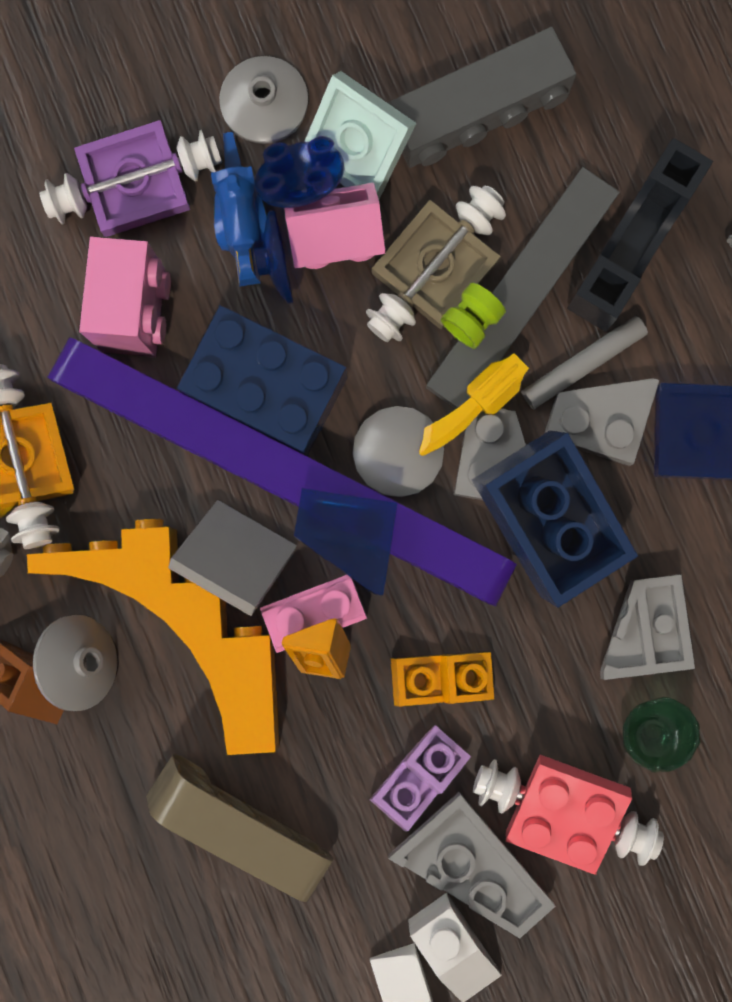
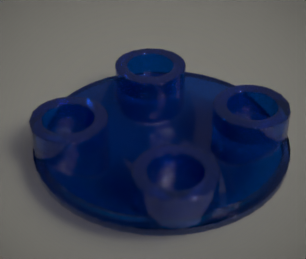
M319 136L310 142H300L289 146L281 142L274 143L263 152L265 162L256 174L255 188L259 197L269 205L281 208L305 206L322 199L337 187L344 175V159L335 148L334 141L327 136Z

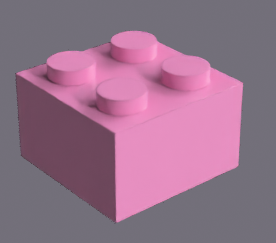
M90 237L79 332L102 353L156 357L157 344L164 343L166 320L165 317H160L162 299L168 300L171 278L170 273L165 272L161 259L156 256L148 241Z

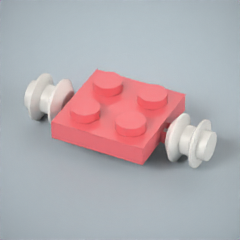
M539 755L526 786L521 785L517 767H513L507 774L498 771V764L495 759L489 767L482 765L476 776L473 793L479 795L478 804L480 806H483L488 799H492L498 802V811L502 814L511 808L514 803L517 805L506 829L505 841L594 875H596L611 841H614L619 858H624L630 851L637 853V861L641 866L646 865L649 859H657L661 852L664 834L659 831L657 819L652 818L646 825L638 823V814L635 811H631L624 816L632 800L630 787L543 755Z

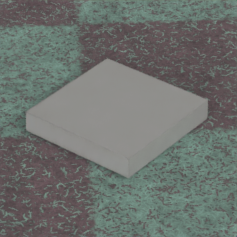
M217 500L172 556L168 568L252 616L292 557L297 545Z

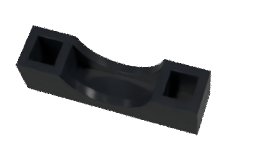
M674 137L672 138L567 307L568 310L605 332L610 328L641 281L648 264L714 162L713 160Z

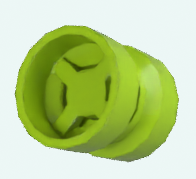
M470 283L461 294L462 301L457 307H450L441 317L440 321L456 339L466 346L476 349L485 339V330L488 326L497 324L506 313V310L491 292L479 284Z

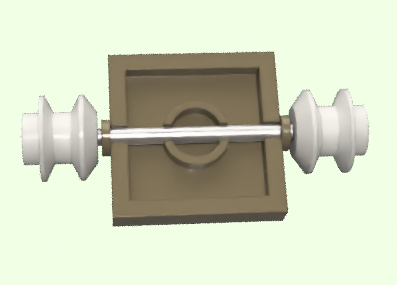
M486 185L482 188L478 186L470 187L471 202L468 204L459 201L456 204L460 222H457L434 202L429 200L385 252L386 254H383L372 267V274L397 294L396 296L394 294L381 293L379 298L383 306L378 311L366 310V314L371 319L367 326L385 342H389L391 338L401 341L403 338L399 328L403 324L411 326L416 324L412 307L442 330L444 326L440 321L441 317L450 307L458 306L462 301L461 294L470 283L480 285L497 265L501 256L473 235L474 233L490 235L493 232L490 220L492 218L503 220L506 217L505 210L502 207L504 200L493 188Z

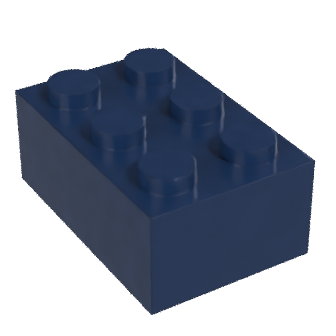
M220 305L177 389L182 394L308 457L347 380V369L345 366Z
M550 430L472 479L474 486L538 594L557 608L638 557L568 433Z

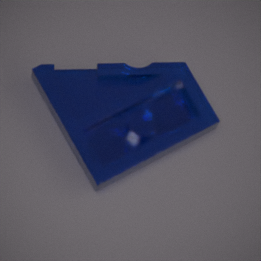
M302 488L294 537L374 595L383 597L398 503Z

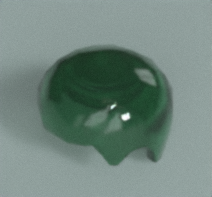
M661 697L638 704L630 711L622 727L623 747L632 761L654 773L670 772L686 765L692 759L701 743L700 724L690 708L670 697Z

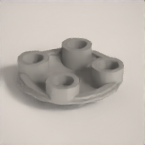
M393 406L378 410L363 422L355 435L353 458L357 472L369 488L383 495L404 497L419 493L433 483L442 467L444 446L425 456L419 455L424 428L433 423L428 416L414 408Z

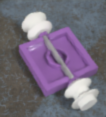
M161 120L75 147V153L85 182L81 183L80 186L78 180L68 173L64 174V184L56 187L46 179V190L40 192V198L48 217H57L62 225L65 224L66 213L72 211L80 218H84L87 202H91L100 231L104 237H108L190 210L179 173L183 172L181 166H183L185 174L196 182L198 181L199 170L208 168L212 173L216 172L214 165L221 164L222 160L214 136L205 138L202 129L199 130L198 141L189 143L183 136H180L177 145L179 157L176 153L172 154Z

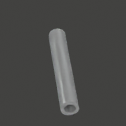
M632 317L521 390L523 398L533 410L559 392L648 334L645 324L639 317Z

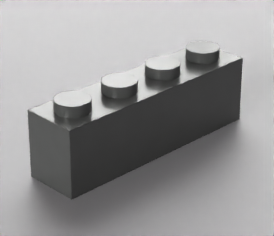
M549 27L388 102V104L416 122L402 152L408 167L412 168L420 163L423 166L432 165L441 160L446 155V151L461 144L463 147L473 146L487 136V132L502 125L504 128H511L521 123L528 116V113L540 107L548 110L563 103L569 96L576 72L553 27Z

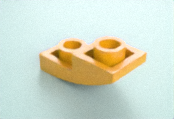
M491 652L391 659L394 706L402 707L433 703L453 704L494 700Z

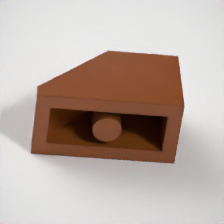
M0 639V705L8 712L58 725L64 710L52 705L40 692L33 672L34 654Z

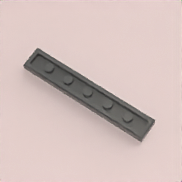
M584 167L581 168L492 294L505 307L506 313L497 324L488 326L485 330V339L476 349H472L458 340L427 383L426 389L455 409L470 398L467 395V386L491 363L502 360L620 193L618 190Z

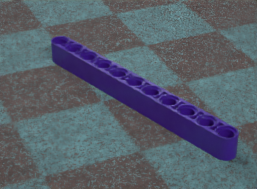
M68 338L47 377L71 392L490 605L497 606L517 566L516 563L76 339Z

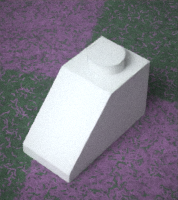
M445 893L408 919L410 937L436 976L461 1002L467 1001L502 976L500 970L448 893Z

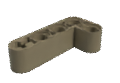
M172 754L146 795L149 812L160 825L299 901H309L334 861L331 854L319 844L212 785L207 773L202 768L178 754Z

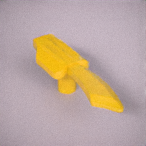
M515 353L506 359L491 363L467 386V395L470 398L447 416L424 428L419 455L425 456L452 441L472 423L482 410L485 414L495 415L519 392L524 374L529 370L525 363Z

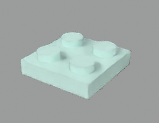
M340 71L332 75L299 155L345 187L374 183L379 200L412 134L416 122Z

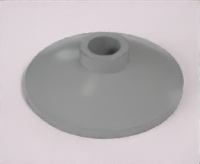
M258 56L239 63L228 73L220 90V109L228 127L242 139L257 144L275 143L289 137L302 124L308 109V92L302 76L292 65L275 57ZM262 88L270 90V94L265 98H258L254 95L257 90Z
M70 615L57 619L43 631L34 650L33 672L36 684L48 702L66 711L86 710L102 701L113 685L117 671L116 649L110 634L98 621L84 615ZM84 657H86L87 661L86 669L83 664Z

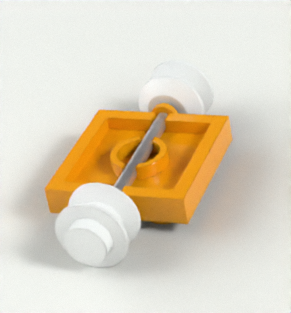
M0 364V509L18 506L6 517L8 523L18 524L19 532L11 538V541L13 543H22L24 549H34L52 543L51 536L59 532V527L48 525L46 518L54 512V507L37 501L73 494L74 487L52 403L13 409L25 396L22 390L15 389L12 386V383L16 382L20 375L18 371L8 369L6 365Z

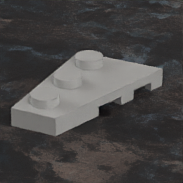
M460 792L388 854L389 860L423 877L427 883L469 905L470 909L518 938L525 935L556 907L553 900Z

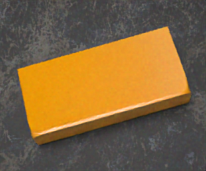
M338 619L326 620L283 637L282 646L301 673L336 679L345 677L351 645Z

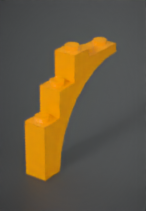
M163 519L136 520L135 529L121 530L122 549H118V541L89 542V551H72L70 543H58L43 546V553L27 554L28 573L68 575L101 583L134 598L169 625L191 650L209 680L222 717L227 755L277 751L279 747L275 651L270 635H262V626L235 627L234 637H228L226 601L184 578V583H179V574L168 568L172 556L178 550L176 529L164 527Z

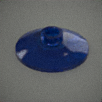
M271 210L268 212L265 222L263 247L254 248L259 276L269 275L280 296L287 304H292L293 295L275 210Z

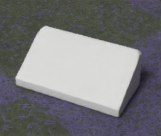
M415 943L370 958L383 1002H433Z

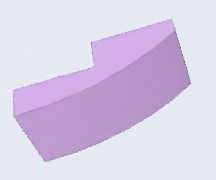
M434 725L369 800L404 831H409L437 794L443 793L471 756Z

